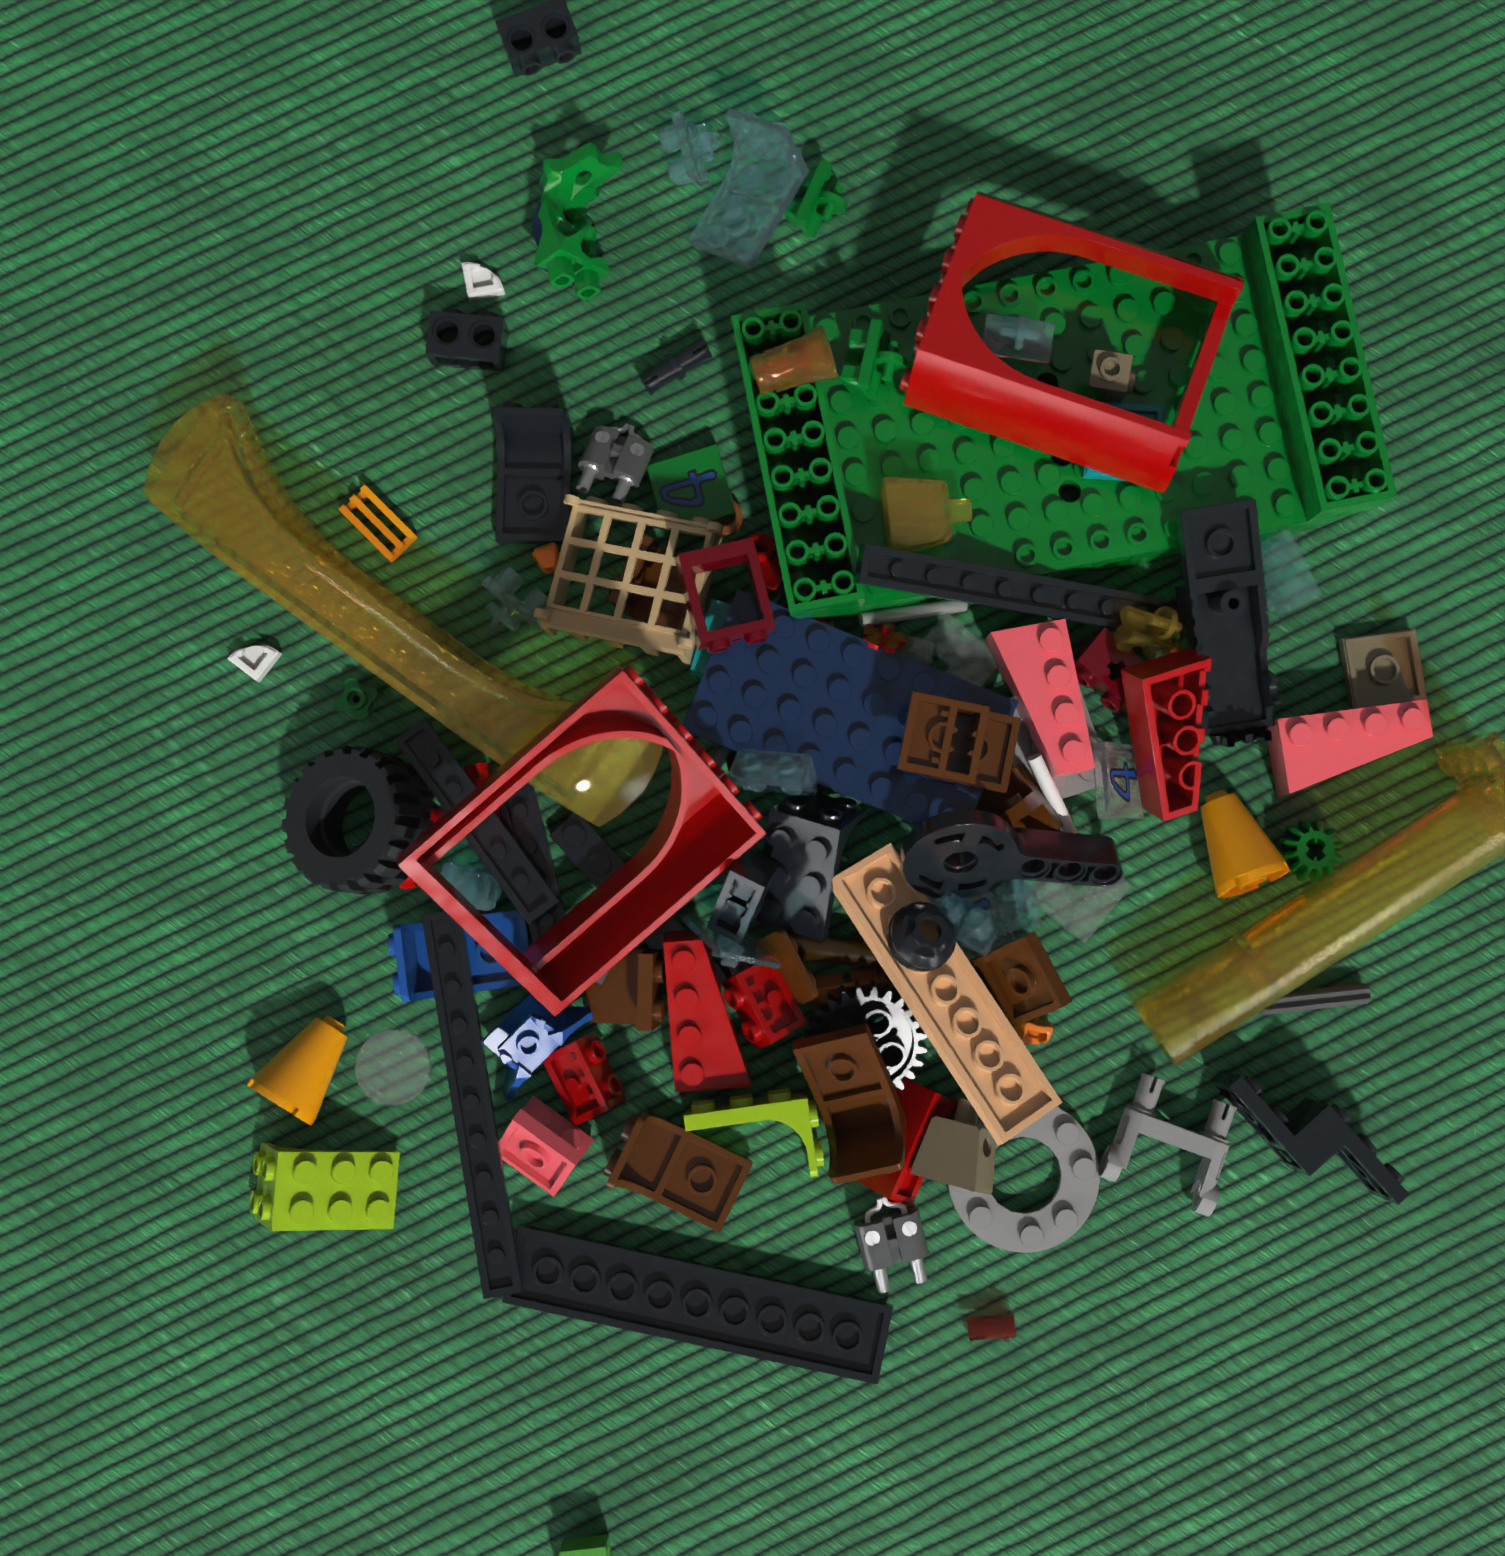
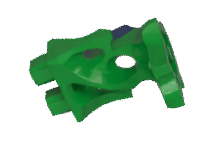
M588 142L566 157L559 159L547 158L543 161L544 171L539 180L541 197L537 209L532 216L533 234L538 247L534 261L535 266L548 272L550 284L557 288H566L570 284L575 285L576 296L585 301L600 293L599 280L611 272L603 258L597 256V229L591 226L593 222L586 216V206L589 201H593L599 196V186L621 169L623 162L622 155L618 152L611 154L599 152L596 145ZM589 171L586 175H578L580 172ZM565 217H567V218L570 219L571 224L568 223V221L565 219Z

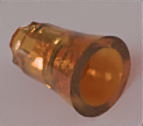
M822 325L801 337L764 350V355L761 354L749 358L760 395L774 390L777 393L813 382L838 379L833 354Z

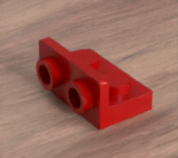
M772 956L722 982L725 989L724 996L728 1005L736 1010L743 1023L742 1031L744 1036L750 1043L754 1044L756 1049L770 1045L807 1024Z
M594 1032L552 1052L543 1061L574 1126L598 1116L626 1100L622 1083L614 1074L607 1060L605 1048L598 1041Z

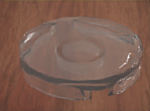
M391 1029L376 1033L363 1044L357 1054L355 1073L358 1085L367 1097L379 1104L395 1106L410 1102L424 1091L431 1079L432 1064L430 1052L421 1038L409 1031Z

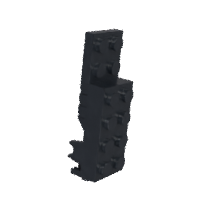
M1256 499L1176 511L1184 585L1175 586L1182 650L1190 648L1212 658L1211 671L1206 672L1205 689L1209 690L1208 704L1203 706L1201 725L1205 728V737L1209 736L1214 746L1234 747L1235 742L1238 741L1246 744L1253 743L1254 740L1271 741L1272 734L1270 730H1267V726L1275 725L1273 707L1282 704V700L1277 693L1279 677L1268 668L1269 618L1265 608L1267 607V599L1263 589L1265 588Z

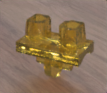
M1127 605L1120 611L1122 625L1114 631L1115 644L1118 650L1130 652L1135 646L1142 647L1143 654L1147 659L1151 660L1185 649L1180 643V632L1183 626L1182 623L1178 622V614L1175 609L1162 606L1155 613H1149Z

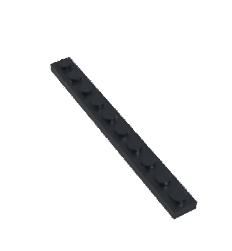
M860 544L854 579L856 584L1181 640L1176 600L875 545Z
M445 911L421 915L483 1299L520 1293L523 1291V1284L465 930Z

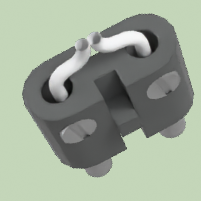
M625 424L622 428L594 427L578 464L579 469L583 473L576 489L580 493L587 494L594 478L604 481L605 477L613 479L612 484L617 486L611 502L621 506L629 490L638 489L653 454V447L643 440L641 436L634 433L635 427ZM628 430L629 435L627 439L620 437V433Z
M886 1197L877 1198L876 1206L869 1209L864 1218L854 1222L864 1269L873 1270L878 1293H885L891 1289L886 1268L894 1266L893 1262L901 1260L903 1263L910 1262L915 1283L926 1282L927 1275L923 1257L927 1256L929 1251L918 1207H905L902 1203L888 1201ZM882 1201L889 1208H898L889 1211L887 1215L881 1216L880 1213L872 1215L881 1209Z

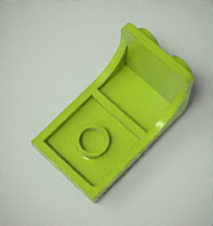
M778 1088L768 1090V1097L753 1099L752 1093L731 1095L728 1103L715 1104V1098L692 1101L691 1108H686L683 1115L685 1131L764 1120L784 1123L794 1129L805 1144L810 1177L818 1176L817 1167L825 1166L820 1138L813 1139L812 1128L819 1127L815 1100L808 1101L806 1092L791 1094L790 1088Z
M262 1142L260 1152H255L253 1158V1173L258 1175L257 1189L252 1190L250 1194V1213L254 1214L255 1219L270 1231L394 1229L400 1152L397 1150L294 1149Z

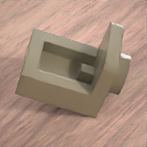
M1099 349L1095 350L1092 357L1088 387L1090 389L1106 391L1104 401L1121 402L1126 394L1131 395L1135 381V372L1131 371L1133 355Z

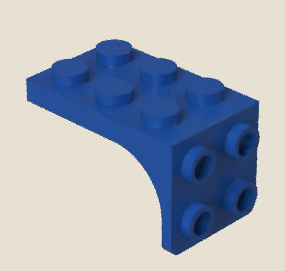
M518 910L483 914L521 953L530 946L528 924ZM423 922L393 925V933L388 935V947L391 957L396 956L398 972H393L395 994L401 995L402 1002L435 998ZM465 931L475 992L521 986L500 963Z

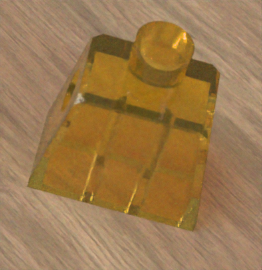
M884 477L880 486L887 548L915 552L944 544L953 535L952 523L972 520L970 498L949 500L946 481Z

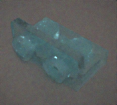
M739 748L728 774L732 782L742 783L744 790L755 792L815 796L819 786L810 754Z

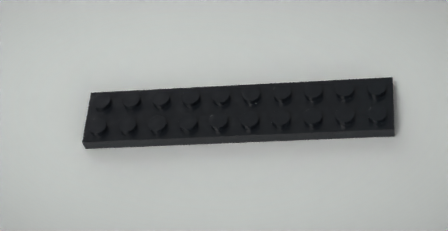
M525 1224L518 1226L515 1241L523 1291L504 1295L502 1303L878 1384L893 1311L892 1304Z

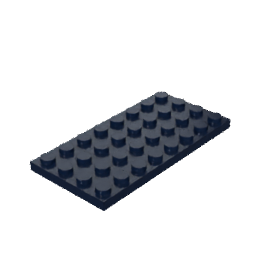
M738 589L722 628L761 620L755 596ZM770 602L776 626L772 634L767 635L768 640L752 645H746L745 640L730 643V649L711 654L683 723V726L689 733L917 825L930 817L944 812L964 809L976 810L983 789L929 779L930 776L896 769L911 692L915 691L989 706L990 712L1013 716L1018 704L1016 700L899 653L883 652L882 647L879 651L874 650L866 645L864 639L812 618H794L790 616L789 609Z

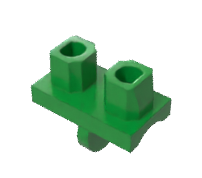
M820 160L817 168L802 166L797 177V186L800 191L806 192L803 200L790 197L783 208V214L787 221L800 226L806 237L814 239L822 221L830 222L833 214L843 215L848 207V203L841 197L844 188L839 185V178L832 173V164L829 161Z
M871 319L870 327L851 328L849 348L852 353H862L863 359L862 363L845 362L841 373V381L846 387L861 390L866 399L876 400L881 379L892 381L894 371H903L907 366V358L898 354L900 343L890 341L891 334L883 329L884 322L878 319Z

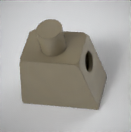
M959 1098L954 1120L934 1116L931 1119L910 1174L973 1192L992 1195L996 1142L988 1129L976 1126L978 1114L969 1100Z

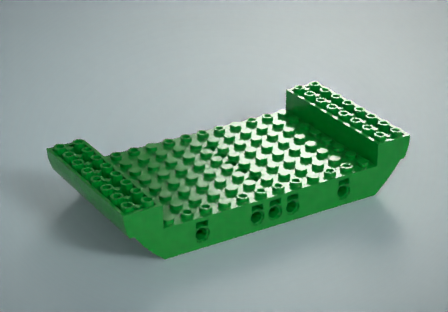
M1330 203L1256 216L1243 235L1159 250L1244 280L1242 291L1231 309L1189 432L1192 433L1190 440L1180 455L1177 469L1164 493L1128 481L1082 478L1083 466L1070 462L1066 466L1056 465L1049 454L903 405L906 391L900 390V385L906 369L894 371L892 381L881 379L877 400L866 399L861 390L846 387L841 381L843 365L845 362L862 363L863 359L862 353H852L849 348L851 328L870 327L871 319L882 320L884 322L883 329L891 334L890 341L900 343L898 354L907 358L906 368H912L915 360L913 350L916 344V332L922 317L926 318L929 309L928 301L931 294L810 317L806 302L732 315L731 320L790 616L797 619L858 618L859 612L945 600L854 583L860 544L875 545L1050 578L1065 579L1180 557L1176 511L1256 499L1260 541L1289 536L1362 511L1371 510L1396 498L1397 493ZM1099 262L962 288L964 304L974 329L987 347L1013 369L1036 380L1041 377H1048L1054 381L1055 386L1097 401H1104L1106 391L1090 389L1088 387L1094 351L1099 349L1133 355L1131 371L1135 372L1133 390L1131 395L1126 394L1121 402L1165 405L1164 423L1172 425L1215 302L1214 300ZM1035 341L1042 342L1048 349V355L1043 358L1033 357L1028 350V345ZM1065 484L1073 485L1078 491V500L1074 502L1064 501L1059 495L1060 486Z

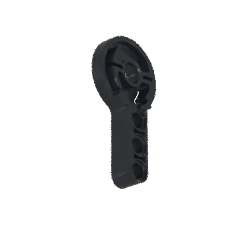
M953 810L930 817L909 832L901 847L903 873L907 882L918 892L940 899H962L977 896L1013 879L1106 887L1117 883L1123 876L1115 841L1108 836L1013 827L1011 820L1006 822L995 814L981 810ZM982 836H985V837H987V838H990L991 840H993V841L996 842L997 844H998V843H1002V844L996 845V844L993 843L992 841H990V840H988V839H986V838H983Z

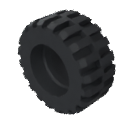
M345 745L336 747L333 751L327 750L316 757L317 763L310 761L301 770L303 773L302 777L294 779L289 788L293 790L290 799L286 798L283 809L287 810L286 819H282V831L287 833L288 839L284 840L287 853L294 854V857L291 859L292 863L298 871L304 872L303 874L307 880L313 884L321 885L322 888L328 890L370 895L371 893L380 894L389 891L392 887L391 885L399 886L407 880L408 876L397 864L398 855L434 824V820H430V812L434 811L432 798L425 796V793L429 792L426 783L422 778L417 777L418 772L411 764L403 762L402 758L370 748ZM367 788L375 808L374 824L366 842L357 851L351 853L343 837V817L347 806L354 796Z

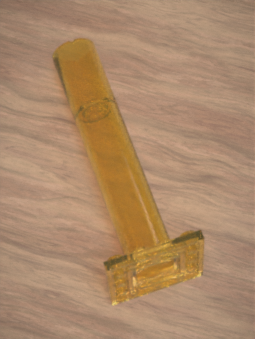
M1496 731L1447 740L1435 748L1440 756L1437 758L1441 769L1448 776H1454L1458 782L1455 786L1457 792L1132 1002L1146 1028L1152 1029V1037L1173 1065L1177 1066L1497 858L1503 856L1505 859V743Z

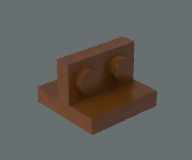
M1020 763L1011 769L1007 793L983 789L976 810L990 812L1001 817L1006 822L1011 820L1013 827L1057 831L1064 825ZM982 836L983 838H986V839L992 841V842L995 843L996 845L1002 844V843H998V844H997L996 842H994V841L991 840L990 838H987V837H985V836Z

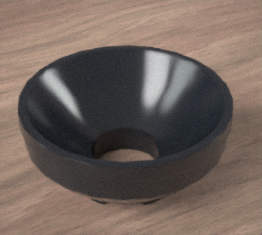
M913 902L901 907L893 914L888 923L886 939L892 955L901 965L916 972H929L940 968L951 957L956 945V931L950 917L941 908L928 902ZM922 921L932 922L937 927L938 938L936 941H927L921 936L919 925Z

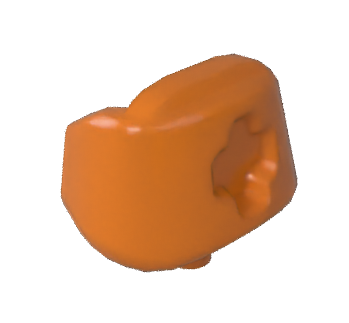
M551 542L535 548L532 553L533 560L538 563L545 574L555 573L560 555L556 543Z
M1037 1017L1015 1026L1014 1030L1023 1043L1039 1045L1049 1041L1053 1033V1025L1050 1021Z

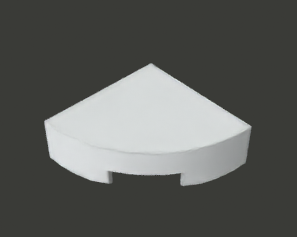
M461 263L470 302L506 295L499 277L492 271L480 266L478 263Z
M254 645L236 650L228 657V660L260 683L282 653L267 645Z

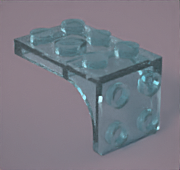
M728 109L725 119L731 127L734 137L732 162L725 179L688 240L694 248L752 269L806 178L809 169L802 158V152L796 147L790 135L791 132L786 125L777 120L768 122L759 119L755 114L747 110L739 112Z

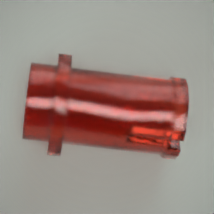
M1001 1311V1315L967 1316L969 1342L1003 1338L1004 1342H1009V1338H1016L1013 1314H1006V1311Z

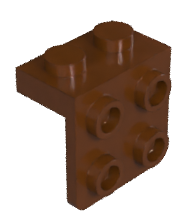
M643 535L640 550L666 554V551L662 550L653 538ZM625 556V565L620 576H616L613 579L614 581H623L629 557ZM637 559L631 584L657 589L663 563ZM672 565L665 591L684 594L677 566ZM609 589L610 597L608 601L616 608L620 590ZM629 592L623 614L648 623L654 597ZM663 599L656 625L682 630L687 613V605Z
M782 928L718 962L728 979L772 956L798 1006L818 997L816 980L813 974L805 968L801 961L795 940Z
M634 948L610 969L602 985L594 982L586 989V1006L590 1007L593 1019L589 1020V1022L635 1024L636 1031H652L661 1025V1021H664L666 1009L665 999L661 998V985L666 979L662 949Z

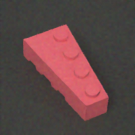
M1066 619L990 632L985 639L990 652L993 653L1002 678L1007 683L1014 700L1018 701L1017 710L1020 716L1023 717L1038 753H1041L1052 778L1085 773L1094 769L1095 763Z
M1427 699L1274 720L1275 725L1267 726V730H1270L1272 734V740L1268 741L1276 797L1293 793L1433 737Z

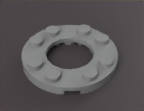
M1055 1107L1011 1138L1027 1137L1037 1139L1047 1145L1057 1158L1060 1169L1059 1185L1051 1201L1040 1209L1025 1213L1011 1211L997 1203L992 1195L973 1192L947 1184L953 1206L963 1222L979 1238L997 1248L1012 1252L1029 1253L1057 1246L1081 1228L1094 1207L1100 1183L1096 1151L1083 1127L1071 1115L1059 1107ZM978 1116L976 1126L987 1129Z

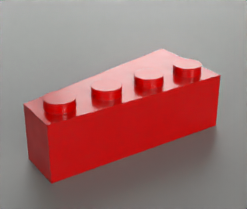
M1190 648L1120 669L1142 808L1162 821L1198 810L1202 763L1198 761L1200 743H1204L1205 728L1201 726L1203 706L1208 704L1209 690L1205 689L1206 672L1211 671L1212 658Z
M703 929L665 932L663 948L675 1092L752 1087L751 1071L737 1030L735 1029Z

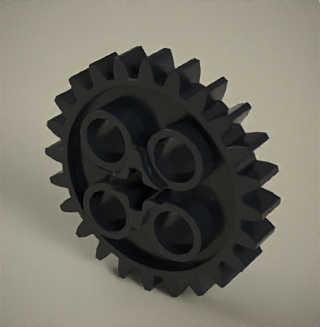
M872 980L867 990H862L859 981H855L853 992H848L846 987L841 985V996L838 998L828 992L826 996L829 1005L824 1006L816 1003L815 1008L819 1017L808 1016V1025L812 1029L804 1030V1038L833 1032L838 1028H849L868 1023L892 1083L903 1090V1076L915 1079L914 1070L911 1066H923V1061L919 1054L927 1052L926 1043L922 1041L927 1036L900 994L896 993L892 997V990L889 984H886L881 992L877 991L875 981ZM881 1013L885 1015L879 1022L867 1021L872 1014ZM892 1028H897L896 1031H890ZM888 1046L898 1047V1050L893 1054L881 1053Z

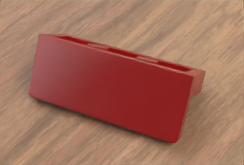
M902 1078L904 1089L898 1088L896 1092L907 1116L905 1165L901 1170L893 1173L858 1179V1181L890 1200L912 1206L924 1177L910 1174L929 1123L934 1116L950 1119L957 1101L912 1080Z

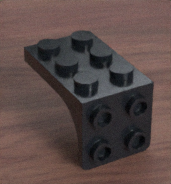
M506 402L502 403L500 407L491 408V418L496 430L498 457L495 541L501 544H548L555 542L562 545L572 510V505L564 504L563 502L565 494L572 495L574 429L567 410L554 403H541L538 405V408H523L522 404Z
M804 787L770 809L763 856L780 865L757 915V921L819 941H823L828 937L835 897L832 879L839 872L842 853L850 833L855 825L866 816L867 809L865 807L857 805V802L851 798H832L822 795V791L819 789Z

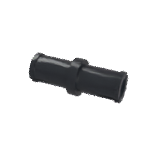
M701 337L675 354L669 352L665 355V360L643 374L638 375L643 385L657 378L645 386L650 396L677 378L681 381L686 377V372L713 357L708 347L694 355V353L705 347L706 343Z

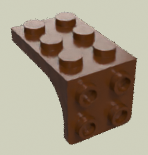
M1035 931L969 961L1012 1027L1060 1009L1072 1002Z
M868 1023L795 1040L793 1052L825 1124L830 1153L828 1176L833 1184L853 1182L857 1179L890 1174L901 1170L905 1165L907 1116Z
M646 1108L643 1109L639 1116L633 1113L620 1139L626 1141L623 1150L615 1149L603 1172L604 1175L610 1177L606 1187L612 1190L614 1187H622L637 1192L720 1233L753 1161L693 1131H685V1127Z

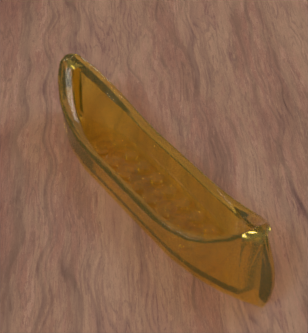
M220 394L207 399L183 415L161 439L147 471L143 490L144 496L177 526L240 576L500 765L504 764L575 702L526 685L487 663L350 563L315 530L291 500L268 460L245 405L239 399L229 394ZM628 738L594 742L574 749L554 760L527 783L597 827H601L619 816L645 791L657 769L664 746L651 741Z

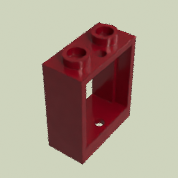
M753 537L678 554L676 566L698 651L708 648L709 653H718L730 649V643L745 640L746 645H752L768 640L767 635L772 634L776 625ZM746 563L761 620L708 632L693 575Z

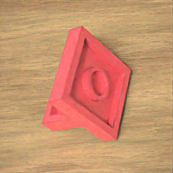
M532 1096L524 1108L520 1109L512 1119L499 1143L503 1161L554 1197L594 1139L535 1096Z

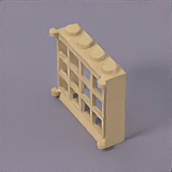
M565 494L563 502L564 504L572 505V510L546 608H535L533 616L541 618L540 627L548 635L555 637L559 630L569 632L575 639L588 641L589 637L603 639L610 646L616 648H623L624 644L641 647L645 653L659 656L660 651L675 654L683 663L690 664L696 641L688 609L682 630L656 624L663 599L686 604L684 594L665 591L671 566H676L677 557H674L679 534L684 533L705 537L703 548L721 544L723 525L702 517H693L692 521L679 519L675 513L665 510H657L656 514L643 512L641 507L629 503H622L621 507L608 505V502L597 497L588 496L586 500H581L575 495ZM588 515L603 518L597 541L582 539ZM612 520L637 524L631 548L606 543ZM646 526L671 531L665 555L640 550ZM580 547L595 550L589 575L573 572ZM604 552L629 557L622 582L597 577ZM637 559L663 563L657 589L631 584ZM714 570L698 573L695 577V584L703 612ZM571 581L586 584L580 609L564 606ZM595 586L620 590L614 616L588 611ZM629 592L654 597L648 623L622 618Z

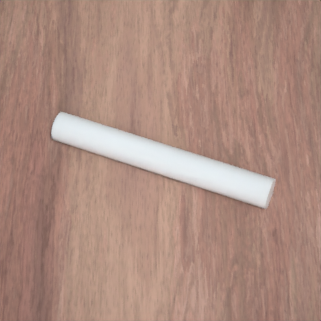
M1041 753L1029 756L1027 761L1046 801L1064 824L1060 831L1078 833Z

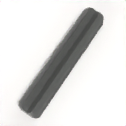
M1358 983L1259 994L1256 997V1004L1259 1014L1270 1015L1368 1004L1371 1000V995L1367 984Z

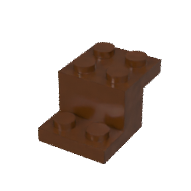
M912 691L896 769L930 776L929 779L1005 794L1007 793L1021 718L990 712L989 706Z

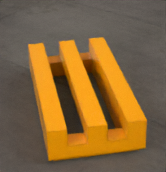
M364 484L360 488L361 491L357 495L354 494L350 497V502L346 506L343 504L338 510L392 563L418 537ZM367 498L406 536L402 542L363 504ZM356 508L396 546L391 552L352 513Z

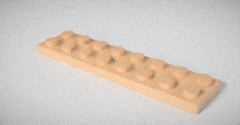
M891 843L833 877V893L998 1146L1010 1140L1062 1103L957 942L954 952L948 961L940 968L929 972L910 970L901 965L892 955L886 937L888 923L893 914L901 907L910 903H930L926 895L915 890L907 882L903 873L901 857ZM922 921L920 923L919 932L921 936L927 941H936L938 938L937 927L929 921Z

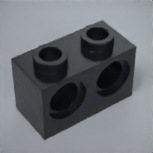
M553 0L496 21L501 42L515 77L536 74L543 67L554 63H567L573 60L575 56L582 54L579 36L565 0ZM555 32L564 33L558 38L550 37ZM521 44H530L527 49H516Z
M443 308L441 312L430 311L425 354L434 366L504 372L509 330L504 318L494 312L480 311L478 315L464 314L461 310L455 308ZM446 332H458L457 337L453 341H441ZM485 334L495 336L494 340L488 345L482 346L477 344L479 338Z
M751 849L743 853L729 871L707 928L741 944L757 918L780 864Z

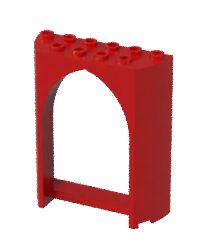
M978 191L974 199L970 198L965 214H961L954 232L955 240L952 249L948 248L942 263V274L939 284H934L928 301L929 309L926 318L922 317L915 336L916 344L913 350V355L915 356L913 367L906 368L900 385V390L906 391L903 405L1164 493L1177 469L1180 455L1190 440L1192 433L1189 432L1231 309L1242 291L1244 280L1234 275ZM1032 252H1060L1084 257L1214 300L1215 302L1172 425H1168L1043 383L1013 369L987 347L974 329L964 304L962 288L977 273L1000 260Z
M618 664L404 849L397 857V864L550 1013L556 1016L760 840L766 832L758 823L763 816L749 800L743 804L735 796L740 792L737 786L709 756L693 735L687 731L671 710L665 706L650 686L629 664L625 668ZM620 738L646 740L667 747L671 760V789L663 816L651 837L629 861L524 952L521 953L432 866L542 769L564 754L587 744Z

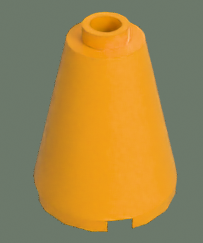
M1220 790L1204 798L1206 803L1200 807L1214 889L1218 898L1221 896L1222 898H1229L1259 888L1258 884L1266 881L1268 878L1271 883L1290 871L1287 861L1235 793L1227 794L1226 790Z
M328 1015L325 1016L323 1021L315 1017L253 1075L246 1085L312 1126L348 1038L342 1033L345 1026Z

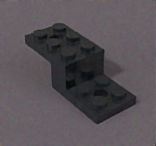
M1220 1071L1210 1080L1230 1104L1237 1107L1239 1114L1287 1167L1311 1176L1336 1154L1371 1194L1397 1205L1410 1195L1401 1185L1404 1181L1402 1175L1389 1163L1383 1165L1374 1155L1377 1152L1375 1145L1362 1133L1358 1135L1354 1133L1347 1125L1351 1121L1350 1118L1336 1104L1333 1103L1330 1106L1323 1100L1319 1102L1304 1098L1285 1116L1276 1106L1272 1105L1269 1107L1260 1098L1263 1091L1249 1076L1243 1078L1238 1073L1231 1074Z

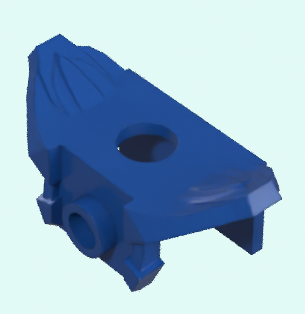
M529 992L483 1038V1043L502 1059L503 1064L507 1063L503 1090L505 1100H513L517 1089L532 1076L531 1073L559 1045L562 1046L568 1036L577 1028L593 1019L589 1006L566 1007L558 1015L554 1016Z

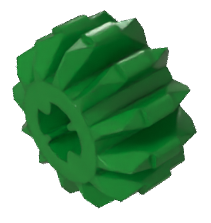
M1308 819L1299 820L1298 828L1293 825L1285 828L1289 838H1279L1277 843L1286 848V852L1280 854L1285 860L1288 859L1290 871L1288 873L1296 871V878L1301 882L1306 881L1308 877H1310L1312 882L1322 881L1323 874L1332 876L1336 873L1332 863H1342L1344 859L1340 855L1335 854V849L1342 848L1344 843L1342 841H1332L1337 832L1335 828L1324 830V821L1315 820L1311 825ZM1307 844H1313L1314 848L1311 853L1314 857H1307L1306 853L1309 851Z

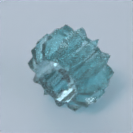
M454 861L443 865L440 874L477 910L488 911L495 908L502 888L489 870Z

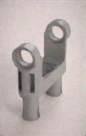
M1141 1073V1079L1132 1105L1128 1104L1124 1108L1113 1143L1106 1147L1099 1165V1177L1112 1182L1118 1179L1122 1168H1127L1138 1133L1202 1156L1191 1192H1194L1191 1206L1193 1212L1209 1217L1218 1202L1220 1186L1217 1182L1230 1146L1226 1137L1237 1107L1213 1099L1204 1131L1199 1130V1133H1195L1156 1118L1157 1114H1154V1110L1165 1081Z

